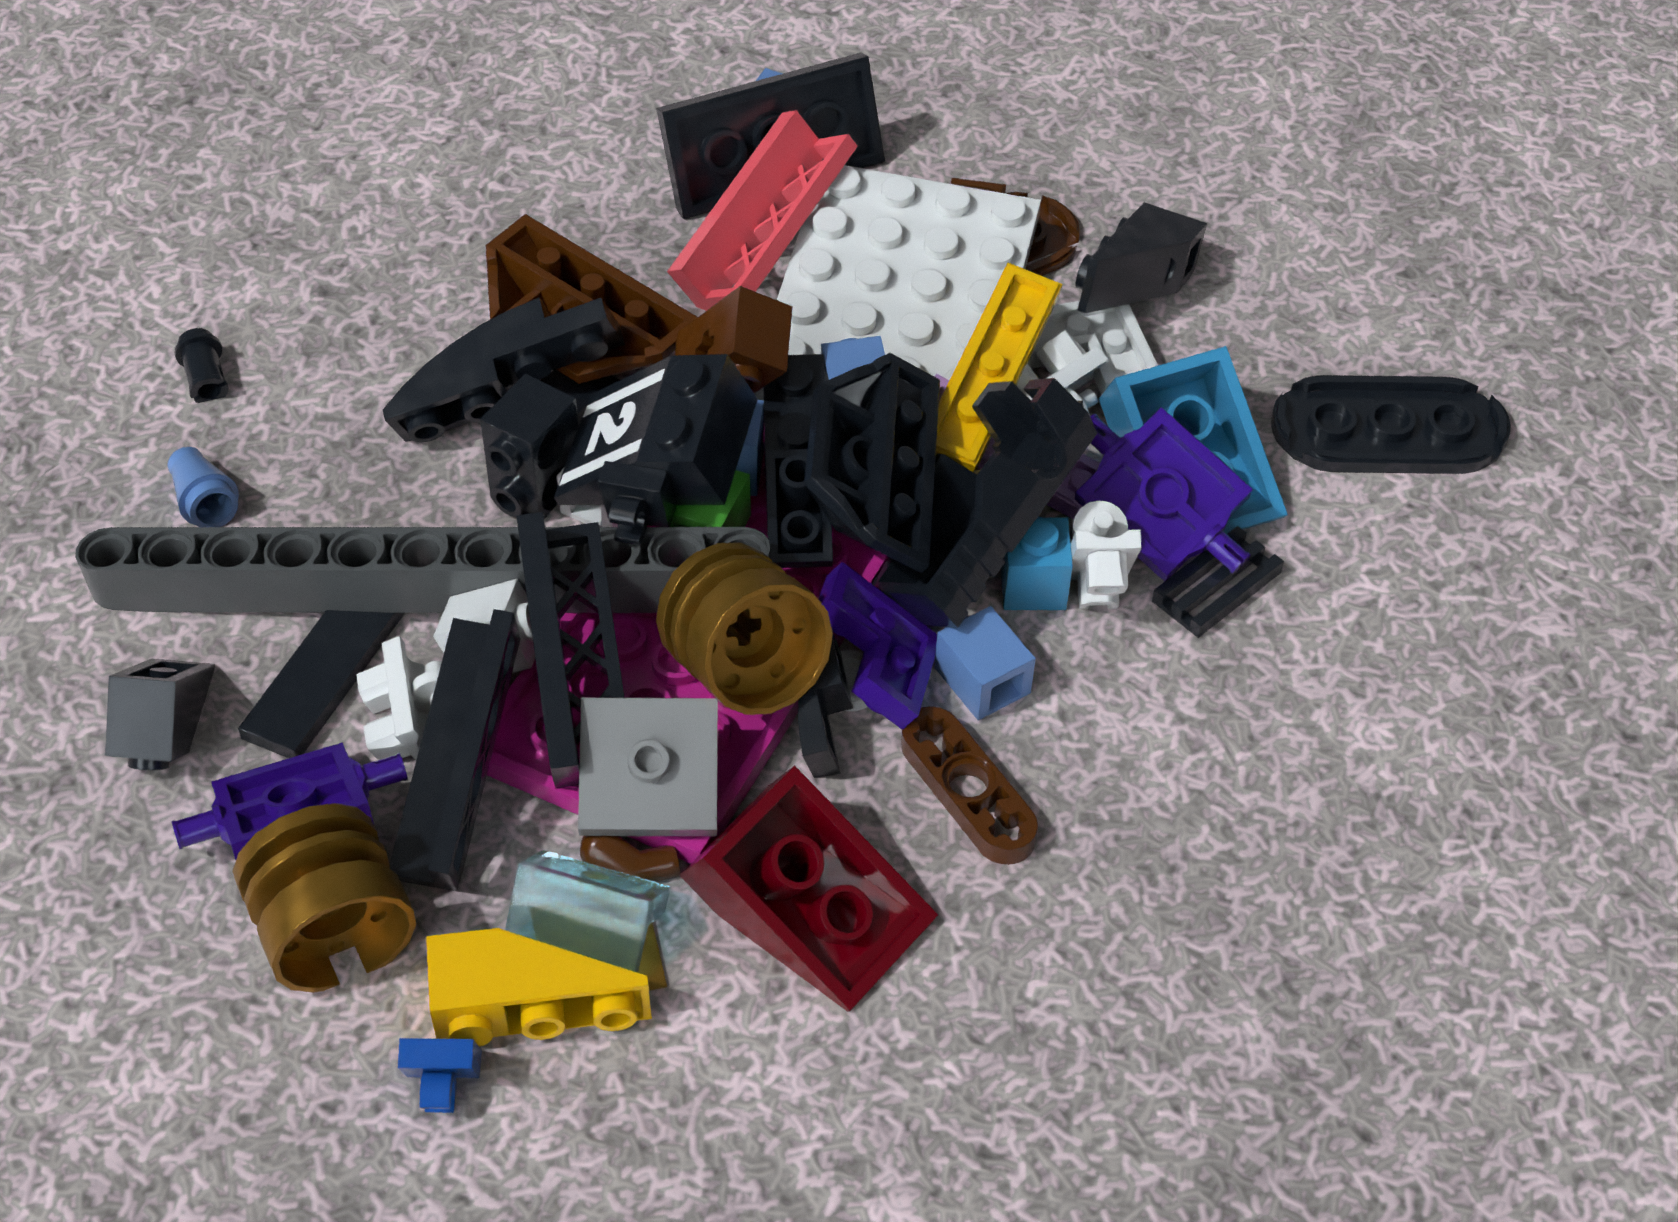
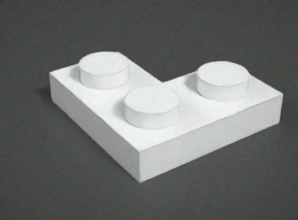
M1079 301L1054 306L1027 363L1031 369L1044 367V364L1036 355L1037 352L1050 339L1066 330L1086 353L1099 346L1109 359L1104 365L1094 371V380L1101 395L1114 378L1158 366L1129 304L1090 313H1082L1077 311Z

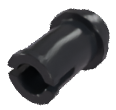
M203 328L185 331L178 339L174 355L177 362L185 369L190 397L194 398L196 403L226 397L229 387L224 378L219 360L222 355L220 340L210 331Z

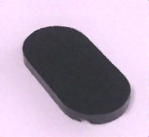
M1318 375L1306 377L1293 383L1291 390L1284 395L1281 393L1275 401L1271 418L1272 433L1276 442L1294 460L1316 470L1336 473L1466 474L1476 472L1497 461L1506 448L1511 425L1504 406L1492 395L1490 400H1488L1484 395L1477 393L1479 386L1459 378L1433 376Z

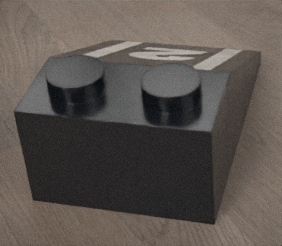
M728 354L669 356L589 395L554 499L559 505H604L597 481L604 462L610 461L666 470L675 505H725L758 399Z

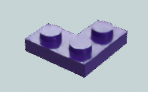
M841 562L826 576L818 600L828 611L832 632L845 637L864 652L851 692L862 699L872 711L882 714L900 729H904L919 716L936 655L937 634L848 565Z

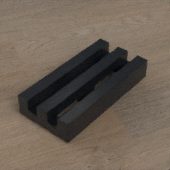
M1236 526L1227 535L1247 553L1251 554L1250 558L1242 567L1240 566L1236 573L1232 575L1230 570L1223 565L1174 602V598L1221 563L1206 549L1155 588L1152 602L1199 638L1282 572L1284 560L1276 554L1267 558L1264 555L1265 546L1257 540L1251 544L1246 542L1247 532ZM1252 563L1257 566L1254 571L1195 617L1189 613Z

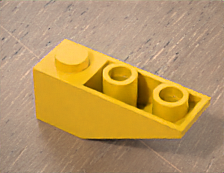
M500 928L426 936L429 1007L436 1039H474L478 1046L481 1047L488 1044L493 1037L523 1034L530 1039L545 1040L560 1035L568 1028L596 1026L605 1031H619L631 1027L636 1021L652 1019L648 977L646 975Z

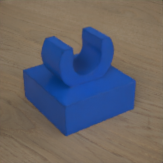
M399 1038L398 1069L406 1077H421L420 1108L425 1109V1112L454 1113L457 1090L456 1078H480L481 1048L474 1039Z

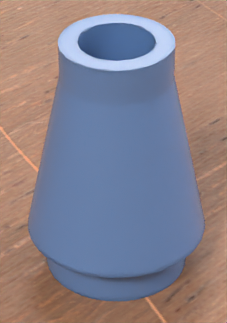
M183 447L176 450L170 456L167 466L173 478L181 516L190 524L198 527H221L227 524L235 516L238 509L239 491L236 483L205 459L197 448Z

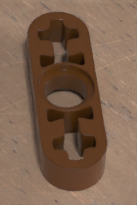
M922 707L919 716L902 729L901 750L907 761L984 857L992 862L1004 865L1016 864L1028 858L1034 850L1038 830V822L1034 812L951 712L940 707ZM926 730L931 736L943 734L942 750L948 759L942 765V752L931 740L919 742L921 731ZM969 775L980 779L985 784L986 790L978 796L965 797L954 792L949 784L959 776ZM995 802L994 816L1006 829L1018 826V839L1012 840L1006 834L994 836L995 819L988 810Z

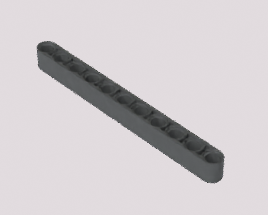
M109 527L98 529L86 535L79 542L75 553L76 560L95 603L106 609L120 611L324 613L326 610L384 613H443L451 596L518 579L526 592L518 527ZM546 527V529L559 528V527ZM600 527L612 613H657L660 594L673 571L693 553L716 543H743L763 552L772 560L768 538L764 533L754 528L647 527L641 545H634L614 540L617 527ZM588 543L550 549L552 568L572 582L576 581L591 562ZM593 578L584 590L596 597ZM555 584L558 603L566 591ZM578 599L566 611V613H596Z

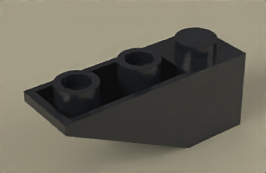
M1144 202L1129 218L1123 217L1120 220L1112 236L1105 235L1098 250L1093 255L1087 254L1082 260L1075 282L1076 288L1082 289L1077 311L1090 313L1178 293L1195 270L1207 223Z

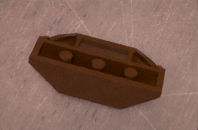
M524 214L485 245L490 320L537 298L541 299L552 315L598 298H602L620 324L625 345L607 351L599 359L588 362L578 361L556 369L578 384L624 374L667 358L676 349L677 332L697 318L696 315L527 214Z

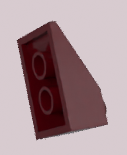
M795 765L769 784L679 875L719 917L847 1012H850L938 916L932 907Z

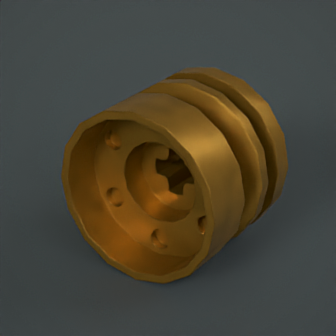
M716 543L693 553L673 571L659 598L656 623L662 645L680 665L686 668L694 678L698 679L725 707L745 715L771 714L795 703L815 685L829 660L833 633L828 611L804 585L794 577L787 575L778 564L772 562L763 552L746 544Z
M337 803L305 807L279 817L255 833L238 853L232 871L242 900L246 904L252 923L257 925L261 945L276 981L290 990L315 993L340 985L329 959L331 955L355 946L366 973H369L392 962L410 942L416 927L414 910L398 875L390 869L387 852L384 845L379 842L377 830L372 819L359 808Z

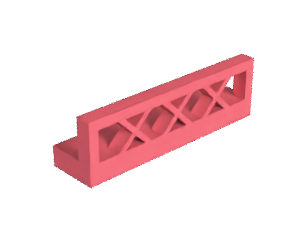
M797 110L781 113L668 269V274L695 306L705 311L739 286L756 292L856 150L857 144L849 134L819 139Z

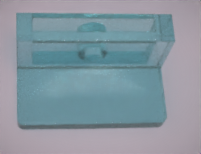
M541 850L518 864L505 930L638 973L648 925L665 913L671 886Z

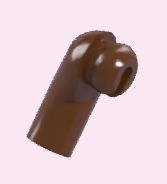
M583 836L580 842V857L584 865L615 888L627 889L680 877L678 856L673 846L662 845L639 851L620 836Z

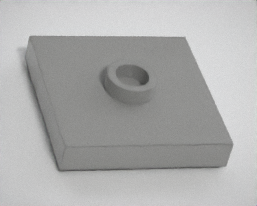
M581 697L579 836H717L718 699Z

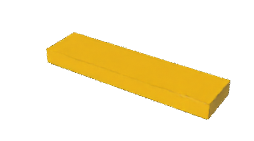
M1007 263L939 401L936 454H944L972 472L977 470L992 436L972 408V405L988 383L1012 381L1017 386L1059 298L1062 288L1061 283Z

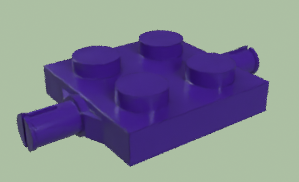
M1162 407L1141 428L1127 433L1121 438L1100 420L1097 414L1090 416L1097 431V435L1090 444L1103 455L1098 470L1075 492V500L1082 507L1089 502L1099 500L1110 502L1119 507L1126 516L1128 530H1140L1141 550L1137 557L1164 582L1189 558L1202 553L1206 549L1229 569L1232 575L1236 573L1240 566L1242 567L1250 558L1251 554L1247 553L1228 536L1224 529L1228 519L1250 498L1253 489Z
M342 742L211 781L215 794V800L211 806L212 810L181 820H173L171 823L179 849L220 836L221 840L231 845L236 860L240 850L255 833L279 817L305 807L332 803L353 806L363 811L373 822L368 803L369 791L400 781H408V777L400 753L360 765L359 762L348 756Z

